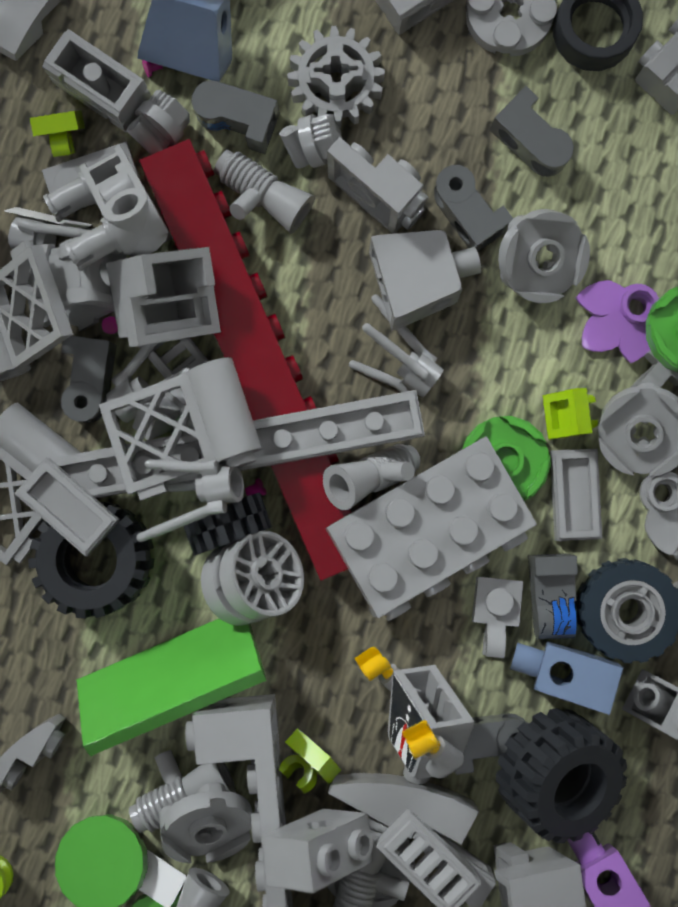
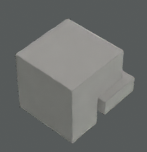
M209 247L144 254L106 263L119 338L128 337L130 347L221 332Z
M511 842L493 845L496 862L495 878L499 884L502 907H586L580 864L549 846L524 851Z

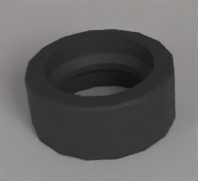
M563 0L554 18L553 38L558 52L568 63L582 70L602 71L615 67L629 54L642 31L643 10L640 1ZM599 2L614 9L620 16L623 24V33L616 43L606 48L593 47L583 42L574 33L572 16L581 4Z

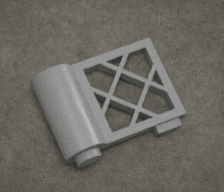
M24 240L10 251L13 260L0 269V381L28 372L31 369L30 363L73 335L43 246L34 245L32 240ZM30 265L35 277L34 288L28 284ZM6 284L12 287L11 304L4 288ZM26 298L32 301L30 318L24 314ZM45 311H47L53 328L51 333L43 328ZM22 328L28 332L26 348L21 337Z
M230 357L203 363L190 369L185 374L99 404L127 494L138 493L140 500H146L168 492L169 489L166 482L192 473L164 472L163 470L155 469L152 476L137 481L132 462L139 447L160 457V460L181 461L173 457L172 454L184 431L198 438L204 458L193 462L202 463L216 460L219 464L227 462V465L231 466V468H239L255 462L254 453L262 449L233 359ZM181 388L186 406L179 421H176L157 410L165 393ZM153 398L149 407L140 403ZM132 405L146 412L135 437L120 429L115 411ZM154 417L175 427L164 452L143 442ZM190 417H191V420H192L194 429H192V428L186 426V424H187V422H188V420H189ZM124 439L131 442V445L128 450Z
M19 403L12 404L0 415V460L5 463L8 481L1 482L0 488H9L12 513L0 514V520L13 519L16 537L7 549L0 544V561L5 565L10 564L13 560L18 563L24 561L32 550L30 549L32 539L34 538L32 535L44 520L34 511H21L20 498L14 494L18 490V486L25 482L45 458L52 459L81 453ZM16 472L20 474L23 478H25V480H17ZM23 517H31L24 526Z

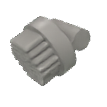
M156 90L150 99L143 101L135 111L137 119L128 126L127 132L152 155L166 149L168 145L173 146L178 143L184 135L183 130L190 122L189 112L175 98H172L165 92L163 93L161 90Z
M311 114L299 118L297 126H287L279 133L296 168H303L308 164L313 168L328 164L327 150L339 137L342 138L341 130L336 124L333 114H325L319 117Z

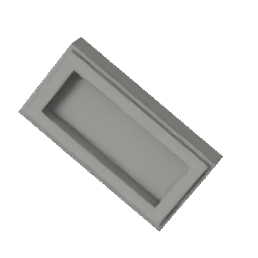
M598 450L550 451L554 540L602 539Z
M45 458L14 493L84 556H89L120 521L50 458Z

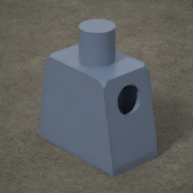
M152 0L137 58L220 82L232 61L230 0Z
M546 641L544 651L517 643L510 667L511 670L536 677L534 689L539 692L608 715L611 713L623 667L617 661L551 641ZM557 662L571 666V673L564 679L552 676L550 673L552 666Z

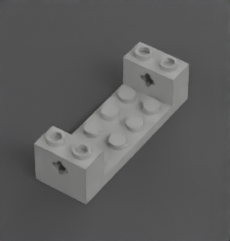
M275 694L225 698L195 711L192 714V721L186 722L185 734L187 750L195 751L196 765L251 760V764L247 765L249 794H258V801H255V813L251 814L253 843L262 842V835L286 825L282 772L279 770L281 758ZM262 844V847L259 848V861L255 863L257 892L266 891L262 899L263 907H293L292 890L266 886Z

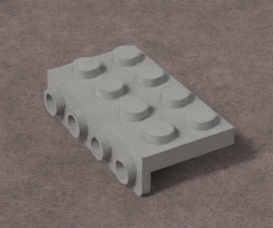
M485 436L325 529L370 607L368 609L372 616L380 618L384 615L387 621L408 611L411 608L408 601L420 593L424 592L426 597H430L447 588L451 584L448 577L463 569L465 574H469L486 565L490 561L486 554L502 546L504 551H508L528 539L525 531L536 526L537 523L490 441Z

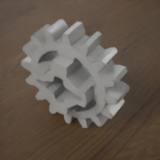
M331 26L330 36L325 38L317 29L313 31L314 43L312 45L304 40L299 42V52L302 57L298 55H291L290 67L294 71L287 73L288 86L296 87L291 92L293 103L304 101L302 106V115L304 117L311 115L313 112L318 113V117L325 114H333L339 128L342 126V118L349 117L350 121L356 125L359 123V110L367 114L373 112L374 104L370 98L381 99L383 87L378 83L384 82L385 69L377 67L381 63V54L379 51L368 53L371 41L368 37L362 39L359 43L356 42L355 29L350 28L345 37L339 36L336 26ZM347 54L351 55L357 60L351 59ZM324 55L319 62H314L318 57ZM339 72L341 82H332L331 73ZM361 91L355 98L345 102L353 92ZM320 93L329 103L322 101L314 94Z

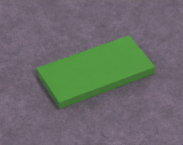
M216 619L77 679L82 742L89 756L267 681L251 624L237 626L228 624L221 619Z

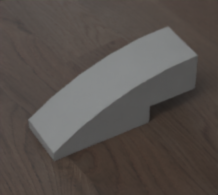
M377 773L337 775L329 784L328 794L363 813H368V816L388 827L409 808L431 829L461 845L479 813L474 800L430 782L420 785L413 784L407 781L404 776ZM415 831L408 838L411 839Z

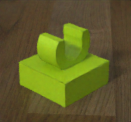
M82 110L29 118L33 137L49 134L53 157L75 153L71 131L85 128Z
M573 388L543 395L548 440L591 434L592 429L598 426V420H591L589 404L596 402L595 396L587 394V388Z
M298 728L286 740L285 743L296 755H290L285 758L279 770L284 776L289 778L296 769L304 768V775L296 784L303 793L313 789L317 781V774L330 784L341 771L334 760Z

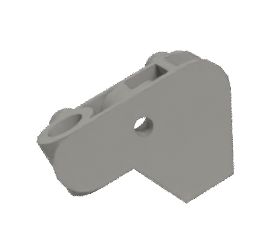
M120 144L114 146L115 153L90 167L86 163L80 165L81 171L77 172L79 175L77 179L49 194L43 195L52 214H55L54 217L58 222L92 202L98 205L104 217L100 219L102 225L64 244L68 255L79 271L84 270L85 267L115 250H118L119 253L124 252L131 257L150 254L160 248L165 242L173 239Z

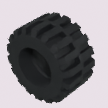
M100 502L120 519L106 536L116 550L117 564L110 580L102 585L91 586L81 581L74 573L70 562V553L73 545L46 521H43L37 530L42 533L39 538L32 539L30 549L36 550L35 558L28 559L29 569L36 568L38 577L32 578V582L35 588L42 587L46 593L41 597L47 604L55 602L59 605L57 611L65 615L74 613L76 614L75 618L83 619L91 616L96 618L106 616L136 600L141 595L139 593L141 589L147 587L151 577H148L149 570L154 568L155 558H151L150 549H154L152 539L139 542L136 539L137 535L148 529L143 522H138L134 518L136 516L128 509L120 508L117 504Z
M559 708L550 709L547 715L542 712L533 715L532 722L529 724L523 722L517 728L519 732L514 738L510 736L505 743L507 750L505 753L500 754L498 764L502 768L496 772V782L500 785L498 791L500 796L506 801V804L541 838L547 841L553 839L556 843H565L570 838L574 842L582 839L586 832L592 834L598 829V825L603 820L607 821L613 814L611 813L614 805H618L622 798L620 791L626 787L627 777L623 773L627 770V762L622 757L623 751L611 738L576 712L569 709L563 712Z

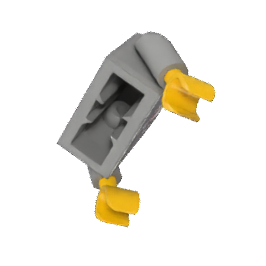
M370 647L355 657L356 663L369 681L379 676V682L391 692L388 737L405 765L403 771L404 778L410 783L420 785L427 783L430 777L444 778L460 768L464 762L463 752L472 732L474 720L436 665L400 670L396 665L390 664L376 647Z

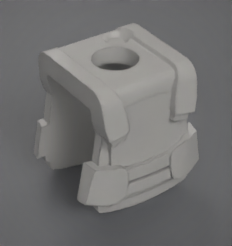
M78 237L64 241L59 244L60 247L55 248V244H43L42 246L70 325L78 327L79 331H83L98 323L100 317L115 312L106 263L126 259L124 252L119 253L118 250H115L85 267L84 270L79 271L64 247L65 243L71 242ZM30 265L28 284L34 288L35 277ZM27 298L29 309L31 311L32 301ZM45 311L44 327L51 325L47 311Z

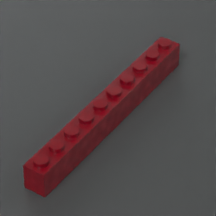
M187 139L140 159L139 161L178 251L209 247L215 281L214 292L221 329L220 333H214L224 358L230 357L233 359L252 419L258 420L317 409L311 396L305 399L301 397L296 382L303 380V376L294 356L290 355L285 358L278 344V341L286 337L276 314L274 313L270 316L265 314L260 300L267 298V293L258 273L249 275L242 261L250 257V254L240 231L231 234L225 219L231 217L232 214L222 190L213 194L207 178L215 174L205 151L202 150L196 153L190 139ZM336 453L271 466L320 581L348 569L325 529L352 513L351 509L340 510L335 507L328 499L324 490L323 475L326 468L339 463Z

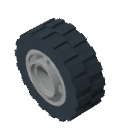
M620 558L615 562L607 561L602 563V566L597 570L593 569L588 574L587 580L581 583L578 589L580 594L575 602V607L578 610V615H576L577 623L582 627L581 632L585 638L605 656L613 660L615 658L619 659L623 663L632 664V661L643 663L649 661L651 657H659L665 653L664 650L669 645L672 646L676 641L675 636L678 632V588L673 586L671 583L672 579L667 574L659 571L660 569L636 559ZM635 599L638 603L637 614L631 620L621 621L619 617L620 606L626 600Z

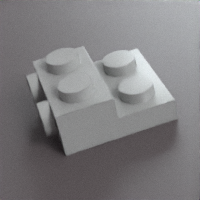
M339 137L327 150L328 178L392 234H396L402 226L409 230L425 212L423 206L429 199L422 192L423 184L419 182L421 176L417 170L405 160L395 161L389 154L375 168L372 165L374 162L373 158L363 147L357 143H352L350 146Z

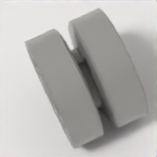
M259 531L253 535L249 534L245 538L216 548L205 560L201 573L203 596L211 611L224 622L237 626L252 624L290 611L300 599L304 586L303 566L296 550L285 538L269 531Z

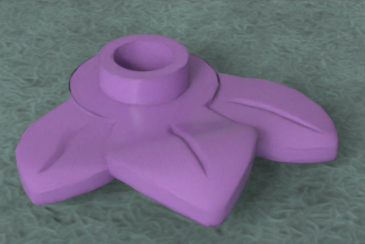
M609 280L599 281L584 288L576 296V300L592 316L587 320L582 332V347L592 352H604L619 346L621 354L629 363L642 358L650 350L646 340V319L652 305L659 299L656 292L643 284H632L624 288ZM631 300H638L642 303L643 312L641 315L633 314L630 311L629 303Z

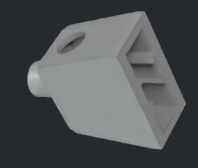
M442 230L384 234L371 237L369 254L391 331L400 329L458 302L462 292L460 278L481 273V263L476 248L472 247L451 252L447 235Z

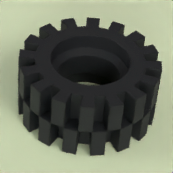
M256 493L242 498L240 502L227 504L226 513L210 515L183 527L195 556L245 538L249 534L253 535L259 531L272 528V524L261 494Z

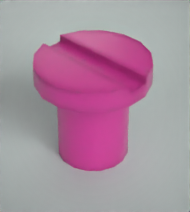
M142 60L143 68L148 77L152 76V72L163 69L161 65Z
M108 316L102 321V329L107 334L118 332L116 319L113 316Z
M260 478L255 480V484L245 488L247 496L260 493L262 496L267 494Z

